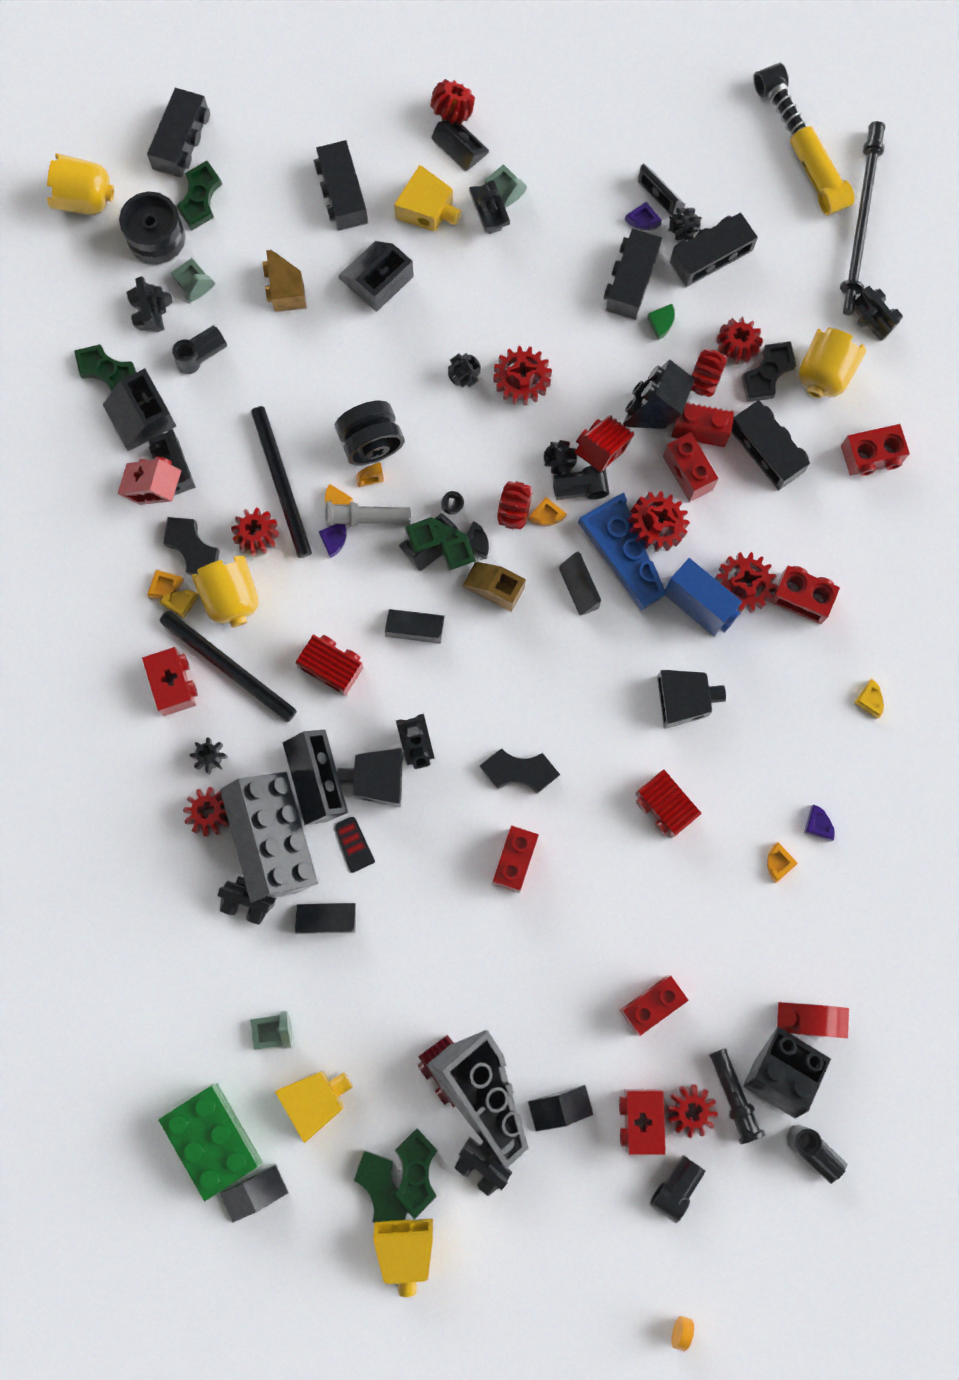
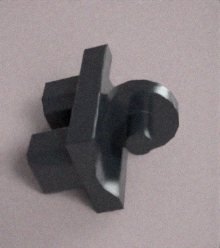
M494 180L482 186L469 187V194L485 233L499 232L503 227L510 225L509 216Z
M143 276L136 278V287L126 291L129 303L135 308L140 306L141 311L131 315L133 326L140 331L149 328L156 332L165 330L162 314H165L167 312L166 307L172 304L171 294L163 292L161 286L146 283Z
M869 285L863 289L861 295L855 301L854 310L860 315V319L856 324L860 328L868 325L882 341L896 328L903 315L897 308L889 309L884 303L886 295L880 288L873 290Z
M424 713L408 720H395L406 764H413L414 769L431 765L430 760L435 757Z
M241 876L237 877L236 883L227 881L224 887L219 888L217 894L218 897H221L220 912L235 915L241 904L249 907L246 920L257 925L263 922L267 913L274 907L277 899L272 898L250 903L245 880Z
M471 1137L468 1138L458 1154L460 1157L454 1167L455 1170L466 1177L474 1168L483 1176L477 1186L486 1196H490L498 1188L502 1191L513 1173L509 1168L504 1169L484 1142L480 1145Z

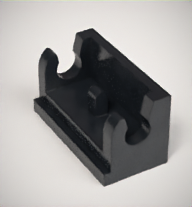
M171 429L167 433L149 439V450L153 459L155 457L166 458L172 462V466L181 470L174 495L196 488L174 430Z

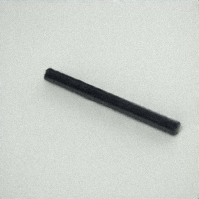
M264 406L254 407L251 410V414L296 554L299 558L308 557L312 554L266 409Z
M167 610L160 617L159 621L163 626L286 722H290L295 717L297 711L293 706L171 611Z

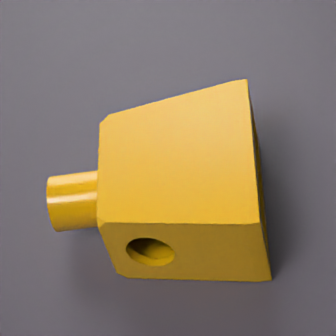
M421 165L417 167L394 204L395 219L430 231H436L442 220L456 225L461 217L462 210L452 206L453 189Z
M323 1070L275 1091L302 1141L305 1143L345 1108L339 1096L352 1089L353 1085L345 1072L329 1080Z
M433 1218L374 1222L373 1243L383 1282L386 1284H398V1294L401 1297L414 1296L417 1293L416 1282H425L429 1277L433 1243Z

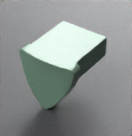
M504 164L484 180V184L491 180L495 181L505 208L517 201L527 190V185L516 177Z
M193 258L171 272L172 278L186 293V298L189 302L199 299L215 285L213 279L206 275Z
M281 1011L280 1015L250 1019L254 1050L284 1046V1048L292 1047L293 1034L288 1011Z

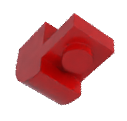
M778 1002L777 1027L779 1026L791 1034L848 1039L849 1008Z

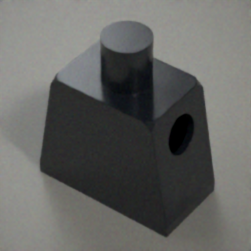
M660 670L657 675L664 729L706 718L712 713L711 703L726 702L725 686H709L708 676L705 672Z
M402 748L356 754L354 768H338L337 773L340 784L354 786L353 795L355 799L401 807Z

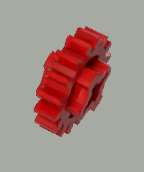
M520 345L517 348V352L514 353L509 348L507 349V357L499 356V364H494L495 374H493V382L497 383V392L504 391V400L512 397L514 405H516L518 400H522L524 406H526L528 399L531 398L536 403L538 402V394L546 395V387L551 386V379L549 377L552 376V369L547 368L549 365L548 359L541 360V351L533 354L531 346L528 347L527 351H523Z
M659 491L656 497L652 492H649L645 498L641 496L630 510L632 514L628 518V522L634 524L630 529V533L637 532L638 536L635 541L644 540L645 549L650 545H654L655 552H658L662 546L666 551H669L673 545L677 547L688 533L686 528L690 521L683 519L688 511L679 509L682 502L674 503L672 501V494L668 498H664L662 491Z
M738 552L736 560L729 556L726 564L720 565L718 569L720 573L715 576L719 583L731 593H734L735 596L740 597L739 599L742 601L738 607L740 613H742L744 608H747L749 613H753L756 606L759 609H763L766 605L765 601L770 602L773 598L770 592H774L777 588L776 584L771 583L777 577L776 574H769L768 572L772 565L767 564L764 566L762 564L764 557L762 556L758 560L753 559V552H750L747 558H744L743 554ZM736 569L735 576L728 579L729 573ZM763 586L762 593L756 597V589Z

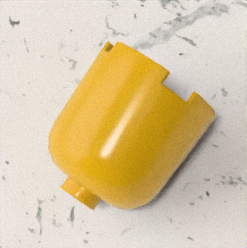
M55 153L57 161L51 160L47 177V186L52 187V198L47 197L48 207L85 215L100 214L106 208L108 201L112 202L114 198V185H110L107 171L97 163Z
M828 327L826 332H822L821 329H817L798 372L799 379L807 389V393L818 399L822 397H836L842 394L867 352L865 346L861 344L858 347L851 342L853 336L842 330Z
M244 556L233 557L235 562L226 565L223 564L222 560L213 562L197 570L198 574L191 575L208 617L218 624L230 623L231 628L246 624L248 622L247 617L256 611L259 604L258 594Z

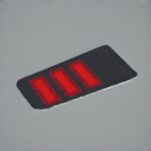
M349 817L337 823L336 832L350 872L354 873L375 863V859L356 818Z

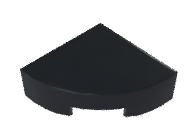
M473 521L467 532L474 554L487 559L489 553L488 537L484 529Z

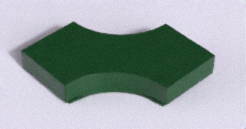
M208 160L185 173L188 180V191L184 199L176 206L191 231L214 218L210 208L211 198L214 192L223 185L220 177Z
M101 344L74 350L81 378L101 380L109 386L111 392L120 380L136 373L133 362H120L110 358L104 352Z
M418 1128L394 1150L401 1162L402 1179L393 1197L413 1219H416L437 1197L430 1184L429 1168L438 1150Z
M364 1150L354 1182L364 1187L371 1197L374 1209L372 1223L405 1220L407 1212L393 1197L397 1191L392 1179L393 1160Z

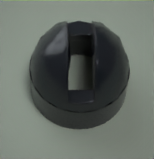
M456 491L447 492L441 499V509L449 515L459 513L464 506L462 495ZM449 498L454 499L452 509L448 508Z

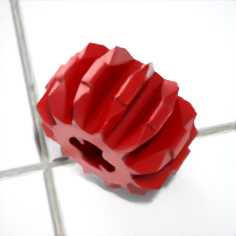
M444 79L434 87L430 99V107L434 109L435 115L442 117V120H447L450 124L456 122L461 125L463 121H468L469 117H471L476 98L471 94V89L464 87V83L459 84L456 80L450 82L448 79Z
M743 316L738 322L731 318L727 325L723 324L720 327V334L716 338V343L719 344L718 352L726 353L727 360L733 358L735 365L739 364L741 359L747 364L752 357H756L759 354V347L763 344V338L759 337L761 328H753L754 320L745 323Z
M704 349L700 353L691 375L695 378L691 391L700 396L711 397L714 395L726 366L727 357L716 350Z
M508 481L505 484L497 510L499 525L513 530L514 528L521 530L525 526L532 502L533 493L531 486L518 481Z
M256 507L253 514H250L247 509H244L245 517L235 516V521L238 525L231 526V531L235 534L232 540L234 544H240L239 549L243 553L249 549L250 554L255 556L257 549H260L263 554H266L267 549L265 546L275 547L276 545L273 538L279 537V531L275 529L278 523L276 519H271V514L268 511L261 514L260 509Z
M208 787L206 795H204L201 789H197L196 795L198 798L196 800L193 797H187V801L192 804V807L183 808L184 813L191 814L184 820L185 824H194L191 831L195 834L202 829L204 837H209L211 828L216 835L221 834L220 824L226 828L230 826L229 822L224 820L227 814L221 792L218 791L215 794L214 788ZM210 806L214 809V814H209L207 819L202 813L203 810H208Z
M691 1084L689 1094L684 1086H679L680 1098L673 1093L669 1095L676 1102L675 1106L670 1104L665 1106L667 1111L675 1112V1114L667 1118V1121L670 1124L678 1122L675 1126V1132L678 1134L686 1128V1137L692 1138L695 1128L698 1135L702 1137L705 1135L703 1125L710 1129L714 1127V1124L708 1121L709 1116L718 1117V1112L709 1110L710 1107L716 1104V1100L713 1098L705 1100L709 1091L704 1088L698 1093V1088L695 1084ZM690 1103L695 1107L698 1106V1110L694 1112V1118L685 1115V1112L689 1110L688 1105Z

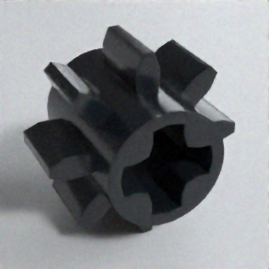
M676 208L677 214L669 216L670 228L668 231L676 234L675 240L685 239L687 241L694 238L693 234L701 231L700 220L702 217L694 214L695 208Z
M458 353L450 359L451 365L448 366V377L454 385L461 386L462 388L467 385L470 388L479 381L477 376L481 374V365L475 356L468 355L467 353L464 355Z
M551 441L550 446L544 451V466L551 467L552 474L571 473L570 469L577 464L576 448H570L569 441Z
M207 737L206 743H194L197 749L195 753H191L189 756L198 761L194 765L195 769L200 770L204 766L205 772L208 775L216 767L220 770L223 769L220 763L222 759H226L228 756L223 752L220 753L219 750L223 747L221 742L212 745V740ZM210 750L215 755L209 757V762H207L203 756L208 755Z

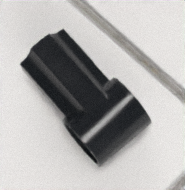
M214 325L190 340L182 339L177 341L173 345L172 354L178 370L184 374L195 373L199 369L200 363L226 348L227 342L219 329ZM185 355H192L190 358L182 359Z
M588 466L580 472L553 475V489L556 500L578 497L597 500L605 498L610 494L606 468L602 473L594 467Z
M802 1125L793 1126L789 1130L786 1140L790 1149L798 1153L828 1183L832 1184L846 1172L848 1163L821 1139L818 1132ZM807 1133L809 1135V1144L801 1149L799 1139L803 1134Z
M682 1155L667 1181L662 1182L653 1194L649 1205L677 1224L690 1205L689 1198L706 1170Z

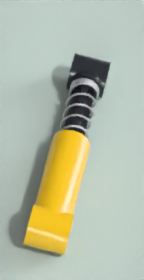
M779 62L756 71L753 76L755 90L761 98L767 97L771 104L776 106V112L781 114L780 120L786 123L785 129L791 132L790 144L818 193V203L822 212L825 215H831L852 206L855 201L852 186L848 181L841 179L812 126L806 127L807 121L802 120V113L797 111V104H793L791 100L792 95H788L789 76L786 67Z

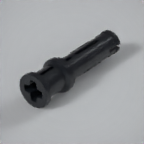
M727 1048L709 1054L731 1108L728 1116L735 1122L740 1135L739 1143L746 1144L762 1138L766 1134L764 1130L759 1128L753 1113L755 1111L754 1105L747 1102L727 1053ZM723 1067L726 1068V1071H727V1073H728V1076H729V1078H730V1081H731V1083H732V1086H733L735 1092H732V1089H731V1087H730V1084H729V1082H728V1079H727V1077H726V1074H725V1072H724ZM735 1098L738 1099L740 1106H738ZM744 1118H745L746 1121H747V1124H748V1126H749L750 1131H748V1129H747V1127H746V1124H745V1122H744Z

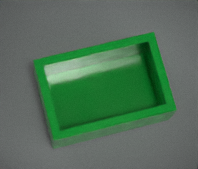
M218 1083L209 1086L158 1119L204 1202L263 1163Z

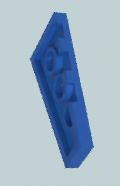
M623 492L580 517L578 524L637 606L643 611L664 598L666 591L653 561H650L644 548L645 541L636 542L637 532L630 533V529L634 524L628 522V518L632 513L629 511L626 504L627 498Z

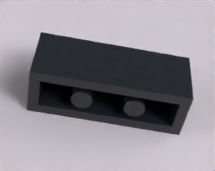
M177 87L174 88L147 152V157L153 170L182 178L185 169L190 167L194 147L199 145L201 130L210 118V109L207 106L205 96Z
M347 140L316 147L317 159H313L317 176L322 175L323 182H320L323 198H329L330 205H326L330 222L335 221L338 231L368 224L367 209Z
M741 212L733 217L729 215L723 218L718 225L710 229H702L694 238L677 243L673 248L669 263L684 285L688 287L752 252L758 236Z
M632 228L629 238H623L619 253L623 254L621 261H615L611 276L615 277L613 284H607L603 297L604 300H607L605 311L636 320L663 237Z
M760 400L733 418L731 433L778 491L806 471L810 465L807 453L801 447H797L791 439L790 432L785 427L779 425L774 418L772 410L768 406H764Z
M326 730L303 731L282 742L304 825L325 823L348 813Z

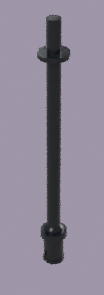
M881 121L870 123L868 126L867 142L863 146V154L867 156L850 269L848 280L840 284V290L845 294L843 314L852 315L854 313L856 295L861 294L865 287L859 281L877 159L884 153L885 148L883 137L886 125Z

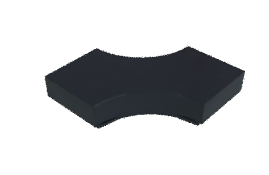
M791 341L764 345L761 364L754 370L743 374L742 381L747 402L773 399L776 395V381L788 371L795 370L796 361Z
M167 517L163 544L168 548L181 552L185 559L186 573L188 575L198 574L197 570L218 561L220 550L201 541L198 535V524L195 519Z
M502 748L479 766L497 789L507 784L517 783L530 787L537 794L561 775L543 753L524 759L514 757Z

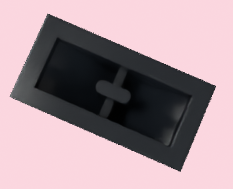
M586 1085L527 1101L536 1132L565 1127L594 1115Z
M275 1164L222 1192L220 1195L232 1222H236L260 1211L288 1194L289 1191Z

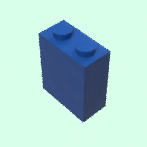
M688 558L675 572L665 588V596L714 637L720 630L725 633L741 614L737 609L742 601L691 558Z

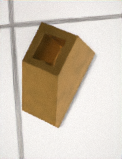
M266 250L267 261L262 263L264 277L269 278L270 285L265 286L267 302H272L275 312L306 309L305 288L301 271L273 250Z
M475 562L462 587L512 612L525 589L526 579L502 566Z

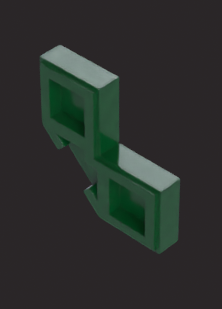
M432 517L404 527L413 554L440 545L448 571L476 561L467 534L455 530Z

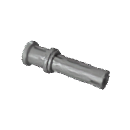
M326 502L325 523L329 527L332 524H349L350 527H355L358 523L406 525L411 523V520H409V518L411 519L410 507L358 506V503L350 502L349 504Z

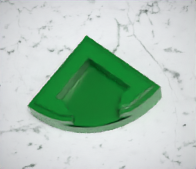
M673 304L659 308L647 315V319L658 340L665 337L673 325L675 318Z

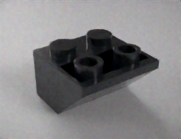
M375 241L340 273L338 278L377 312L414 277L413 261L393 243Z
M670 359L661 367L657 365L645 382L641 380L632 391L634 397L625 408L627 414L623 425L633 428H667L682 415L695 378Z
M145 368L120 380L102 404L127 451L177 427Z
M778 1026L754 1060L742 1087L796 1119L810 1110L831 1058Z

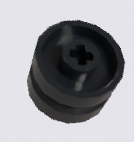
M147 191L138 193L128 199L121 208L119 216L121 231L129 249L136 258L145 263L161 264L169 262L178 256L184 247L186 235L178 210L169 197L159 192Z
M381 400L365 402L349 409L337 418L334 424L339 440L345 443L343 448L350 464L354 466L373 464L386 459L402 448L405 438L400 426L395 423L396 417L390 403Z

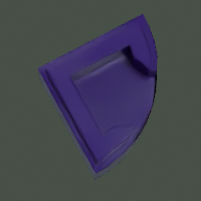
M647 201L625 215V221L629 225L641 230H652L660 227L662 224L661 218Z
M334 524L331 527L318 531L329 557L332 558L337 555L346 542L347 530L345 524Z
M815 804L811 805L804 833L831 842L834 841L835 829L824 809Z

